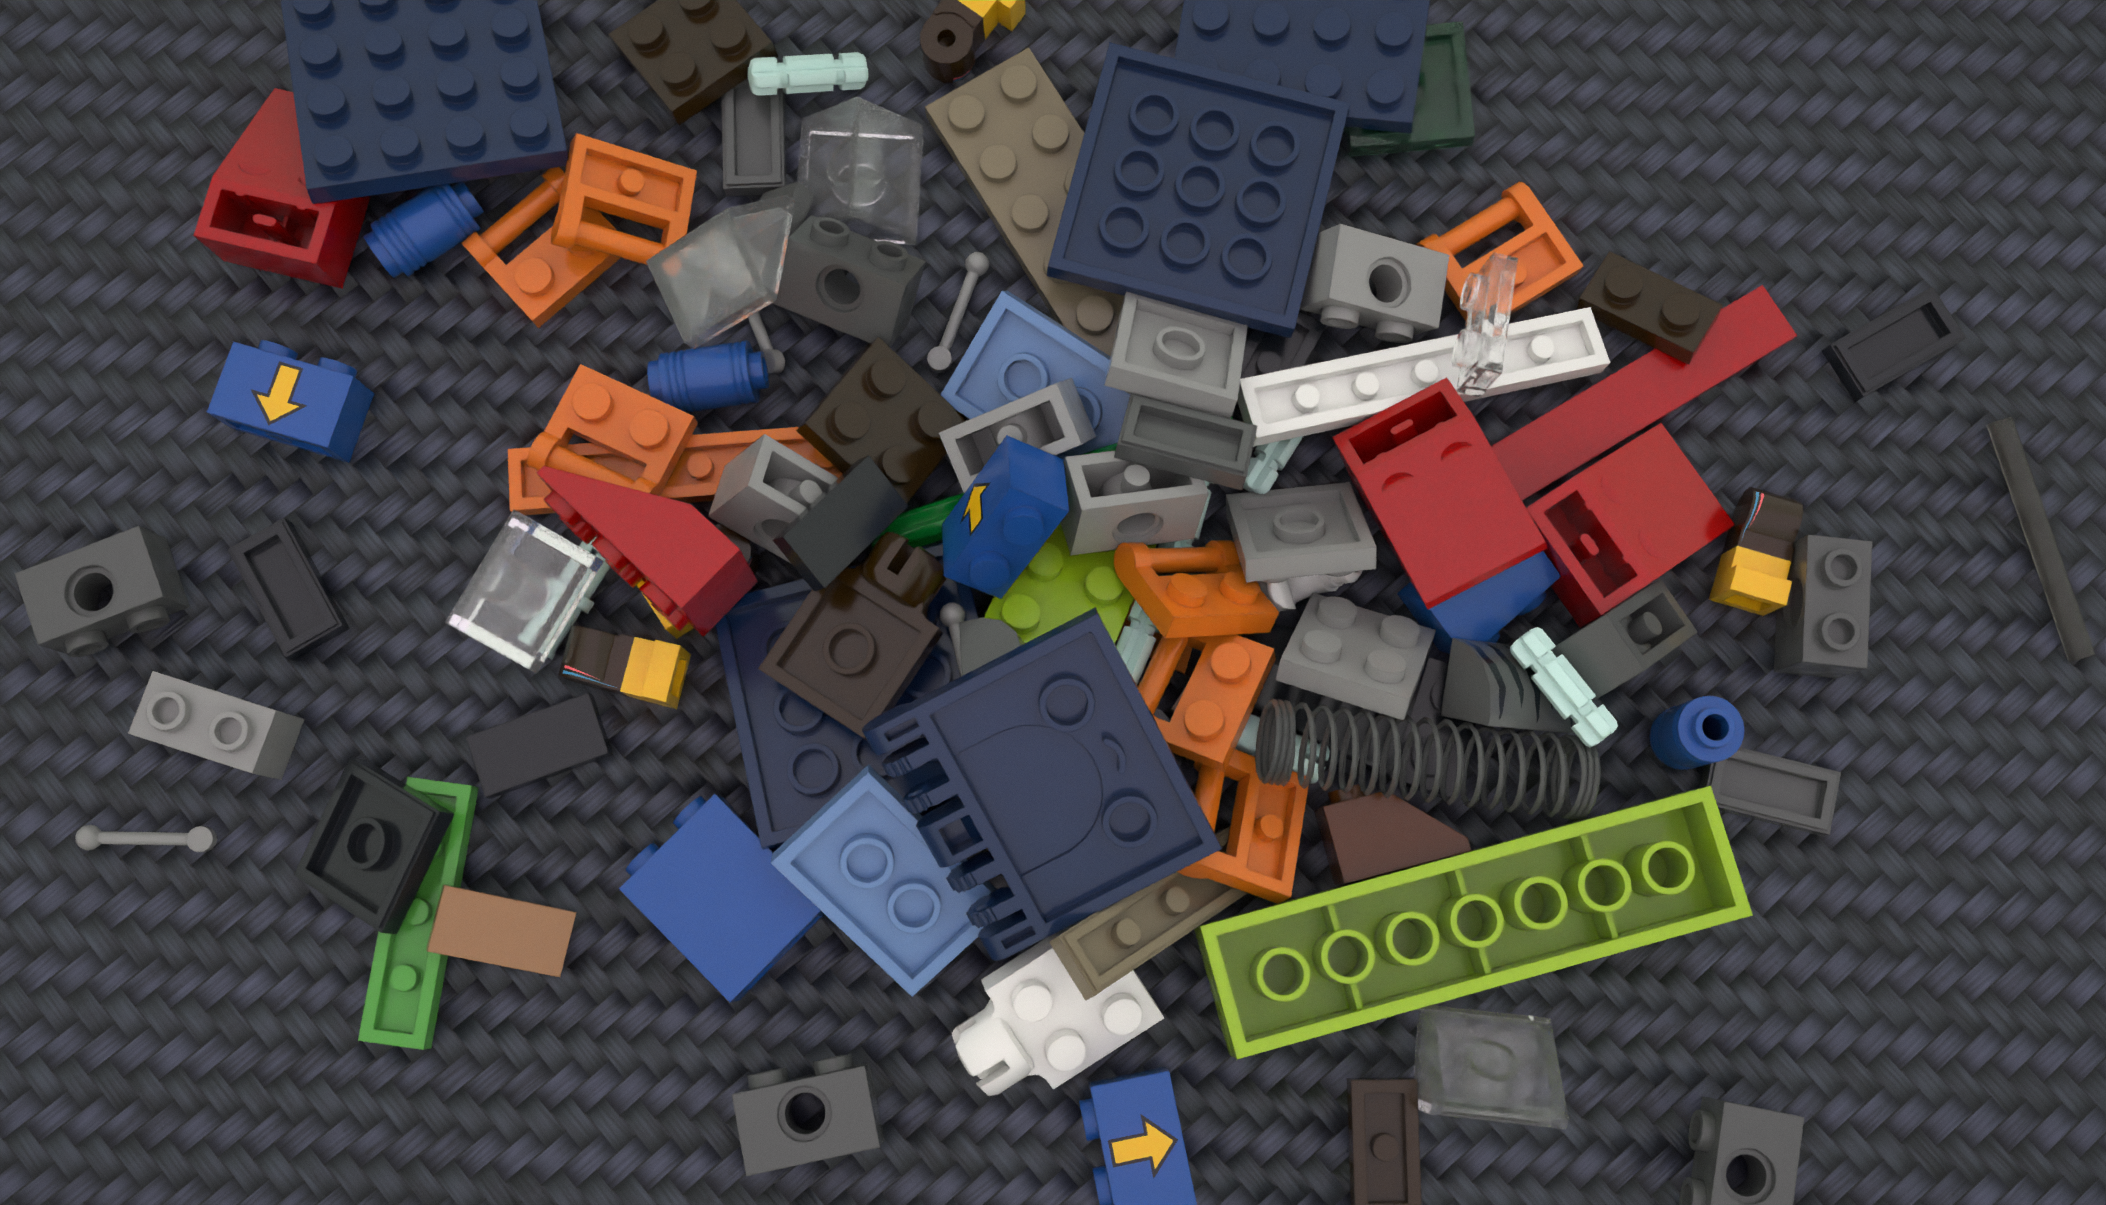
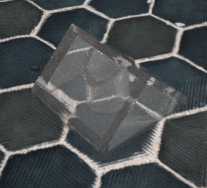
M860 97L852 98L802 118L797 182L799 181L815 194L805 221L811 215L818 218H834L845 223L850 231L875 241L916 245L923 125Z
M787 195L726 208L646 261L685 344L696 349L777 300L795 207L794 200Z
M513 510L445 623L537 674L604 561L520 512Z
M1436 1005L1419 1009L1414 1078L1417 1079L1418 1110L1430 1115L1566 1129L1569 1117L1550 1018Z

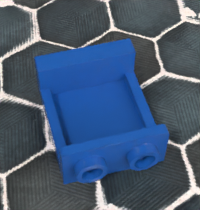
M714 794L708 801L700 796L686 806L673 821V824L679 830L660 848L655 843H652L643 849L627 866L626 872L631 877L619 889L731 1003L740 1001L825 914L771 864L774 851L769 848L763 850L760 838L755 831L732 809L733 807L725 798Z

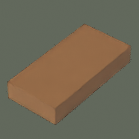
M443 884L426 951L560 977L576 912Z

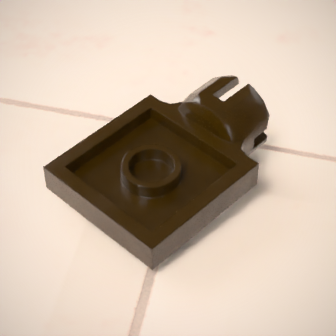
M886 532L879 538L861 565L853 569L846 567L826 588L818 591L811 590L758 668L865 740L867 739L862 732V728L875 717L894 708L943 635L939 627L927 620L928 606L947 579L944 577L943 565L935 556L921 546H917L914 549L907 544L910 539L893 532Z

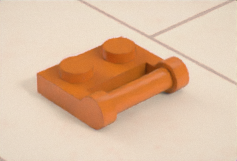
M576 133L570 142L569 158L566 163L558 212L551 233V244L566 249H572L574 244L652 266L654 267L655 274L674 279L679 272L683 259L697 170ZM583 206L662 229L661 243L581 220Z
M560 167L549 168L541 175L544 182L480 236L474 231L461 242L470 255L537 328H540L620 259V257L575 244L572 249L552 245L551 233L553 226L507 265L497 256L499 252L559 203L565 174ZM583 206L581 220L616 230L600 211Z
M1520 181L1504 190L1501 194V200L1440 237L1433 233L1416 243L1417 246L1449 255L1444 290L1472 331L1492 327L1574 277L1584 267L1532 190ZM1513 220L1521 223L1525 231L1464 268H1461L1454 257Z
M580 364L547 427L532 443L527 456V464L536 470L547 466L660 496L698 422L693 415ZM574 434L645 467L642 475L635 481L570 451L566 447Z
M1211 540L1205 547L1148 548L1143 542H1123L1115 550L1114 568L1118 578L1164 638L1270 633L1279 615V611L1261 591L1257 581L1246 582L1235 544L1231 540ZM1206 572V574L1190 575L1185 573ZM1162 573H1176V574H1174V575H1169V576H1158V575H1157V574H1162Z
M1238 635L1164 638L1162 636L1138 689L1171 751L1225 772L1276 660L1275 649ZM1189 646L1200 650L1202 654L1170 722L1155 717L1154 713L1185 647Z
M1237 749L1234 750L1225 772L1194 761V768L1199 772L1194 795L1214 833L1224 777L1238 781L1226 854L1217 851L1177 872L1191 878H1208L1277 904L1291 898L1308 787L1304 789L1300 786L1298 773L1292 771L1291 778L1284 787L1281 784L1277 786L1275 784L1261 783L1256 772L1255 756Z

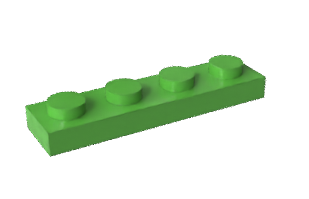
M407 777L406 785L454 813V816L398 933L388 934L378 931L358 1041L425 1050L432 1048L448 955L427 952L426 947L443 884L461 888L479 787Z

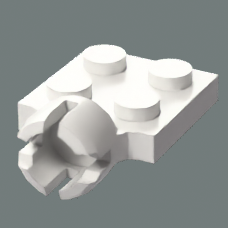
M1077 923L1045 938L981 979L985 992L990 997L988 1004L983 1010L956 1026L953 1030L952 1037L962 1064L968 1074L973 1077L977 1075L982 1079L976 1085L988 1096L998 1095L1026 1076L1040 1075L1047 1080L1052 1089H1055L1164 1019L1159 1007L1135 970L1085 1001L1049 941Z

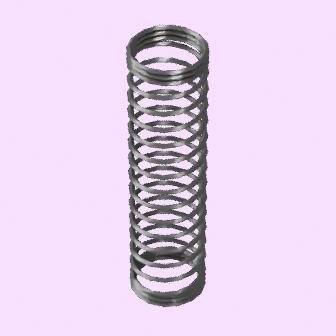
M1273 698L1264 706L1257 731L1256 772L1263 784L1268 783L1277 786L1281 784L1284 787L1289 782L1295 757V715L1301 708L1306 711L1308 718L1302 735L1298 757V781L1304 789L1308 787L1312 780L1316 762L1317 737L1315 718L1320 711H1324L1328 716L1329 722L1323 735L1318 763L1319 785L1324 791H1327L1332 785L1336 772L1338 755L1336 720L1343 713L1348 716L1350 724L1343 739L1338 770L1340 789L1346 794L1352 789L1357 775L1359 738L1356 723L1361 716H1366L1370 721V727L1363 742L1359 765V785L1362 793L1366 796L1374 790L1379 771L1381 793L1387 799L1395 792L1400 778V790L1402 796L1407 801L1416 794L1420 782L1421 795L1427 803H1430L1437 796L1440 788L1442 799L1449 806L1457 799L1459 792H1461L1463 803L1469 808L1478 801L1481 794L1483 805L1490 811L1499 803L1501 798L1505 810L1510 813L1521 802L1525 812L1530 815L1536 812L1541 805L1545 814L1551 818L1558 813L1561 818L1580 821L1592 810L1599 792L1601 767L1598 749L1596 745L1592 747L1585 746L1578 736L1572 734H1565L1557 738L1554 733L1546 731L1537 736L1533 730L1528 729L1517 734L1513 728L1505 727L1497 732L1493 726L1486 725L1477 730L1469 722H1464L1456 728L1451 720L1444 719L1435 725L1431 718L1423 717L1415 723L1410 715H1406L1404 721L1409 722L1412 729L1408 734L1401 759V742L1398 726L1403 720L1397 719L1395 721L1393 717L1380 714L1374 719L1372 714L1364 709L1353 716L1346 707H1341L1332 714L1329 707L1323 704L1312 712L1307 703L1300 702L1293 708L1290 701ZM1384 718L1389 720L1391 728L1388 731L1380 760V739L1377 725ZM1425 723L1431 726L1432 732L1428 737L1422 757L1421 737L1418 729ZM1443 726H1448L1453 730V733L1448 740L1443 755L1439 730ZM1467 728L1471 729L1473 736L1469 740L1465 753H1463L1460 731ZM1484 731L1492 732L1494 737L1490 741L1484 756L1480 734ZM1504 733L1512 734L1514 737L1506 755L1500 737ZM1310 734V757L1304 780L1305 752ZM1331 734V761L1325 783V758ZM1352 735V764L1349 780L1346 786V755L1349 741ZM1373 735V767L1368 788H1366V759ZM1525 735L1534 739L1526 757L1521 738ZM1394 736V770L1387 792L1386 764L1390 744ZM1545 738L1552 739L1555 742L1550 748L1547 757L1541 742ZM1415 739V772L1408 794L1406 790L1407 761L1412 741ZM1435 739L1437 754L1434 786L1430 796H1428L1426 790L1427 764ZM1456 741L1458 758L1457 776L1452 796L1449 799L1446 789L1447 766L1450 752ZM1476 742L1478 777L1472 800L1469 801L1466 789L1467 769L1470 755ZM1495 744H1497L1499 777L1496 794L1490 804L1486 791L1487 771ZM1517 745L1520 762L1519 785L1513 805L1510 806L1506 793L1507 773L1510 759ZM1537 747L1540 759V785L1537 799L1531 809L1527 804L1526 785L1530 761ZM1578 750L1582 774L1578 796L1572 807L1569 797V778L1573 758ZM1556 751L1551 773V797L1554 809L1551 811L1547 806L1546 785L1550 763Z

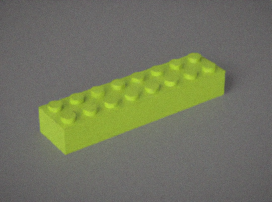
M1707 786L1201 924L1194 931L1228 1053L1235 1059H1241L1753 916L1712 787Z

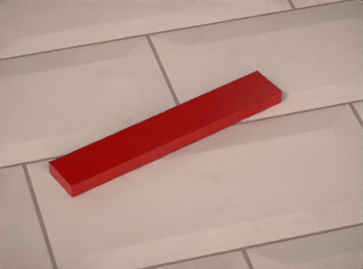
M1761 285L1721 309L1717 320L1689 365L1658 349H1654L1491 447L1523 502L1789 343L1797 334L1765 287Z

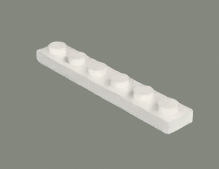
M1591 307L1242 378L1240 379L1237 401L1243 421L1257 425L1254 447L1356 425L1446 377L1462 400L1466 402L1602 373L1610 364V360Z

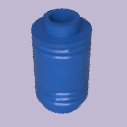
M458 182L454 186L450 184L430 186L392 209L385 216L380 217L378 221L372 222L370 226L373 230L363 237L377 259L393 278L403 272L409 277L414 274V271L420 270L427 263L434 261L460 244L474 231H480L481 227L475 218L484 213V210L464 182Z
M748 340L741 343H725L686 349L685 351L660 353L658 360L649 361L647 367L651 397L684 412L742 405L743 403L749 404L750 402L757 403L760 398V389L769 388V375L763 351L753 352Z
M1702 696L1666 709L1655 718L1650 729V744L1656 757L1665 765L1678 770H1688L1728 759L1737 752L1744 738V724L1740 713L1730 702L1716 696Z

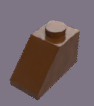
M1359 784L1353 785L1347 794L1341 789L1328 792L1331 805L1314 810L1334 885L1345 884L1471 851L1468 838L1394 794L1388 799L1381 792L1366 796L1362 793Z

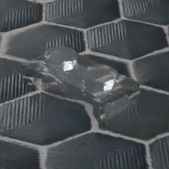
M1493 252L1479 272H1471L1464 283L1460 298V309L1468 311L1466 326L1458 334L1452 353V366L1459 368L1456 391L1459 393L1480 398L1502 374L1518 258Z

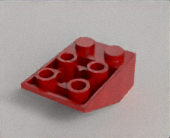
M274 88L212 176L193 236L225 262L343 289L371 196L318 204L312 203L306 188L294 94L290 91Z
M1447 377L1332 437L1354 487L1427 610L1548 549L1544 538L1475 417Z
M1662 423L1586 468L1526 508L1547 544L1548 549L1544 550V553L1561 575L1551 587L1580 628L1602 616L1735 525Z
M543 466L536 472L551 490L543 500L560 516L559 519L586 545L597 537L591 543L593 548L606 559L605 562L632 588L643 580L645 583L639 590L652 602L651 605L679 632L689 623L704 637L758 582L741 550L691 504Z

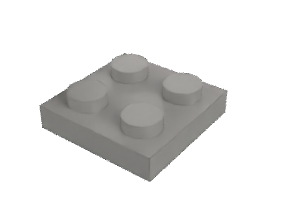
M1126 291L1119 314L1104 386L1231 419L1238 400L1248 326Z
M1350 482L1269 490L1265 494L1255 492L1226 494V517L1246 582L1280 583L1289 578L1323 574L1341 577L1349 575L1354 571L1376 569L1377 547Z
M1312 593L1280 659L1276 681L1404 721L1428 658L1436 630L1418 625L1412 619L1404 616H1388L1355 606L1354 603L1342 597H1326Z

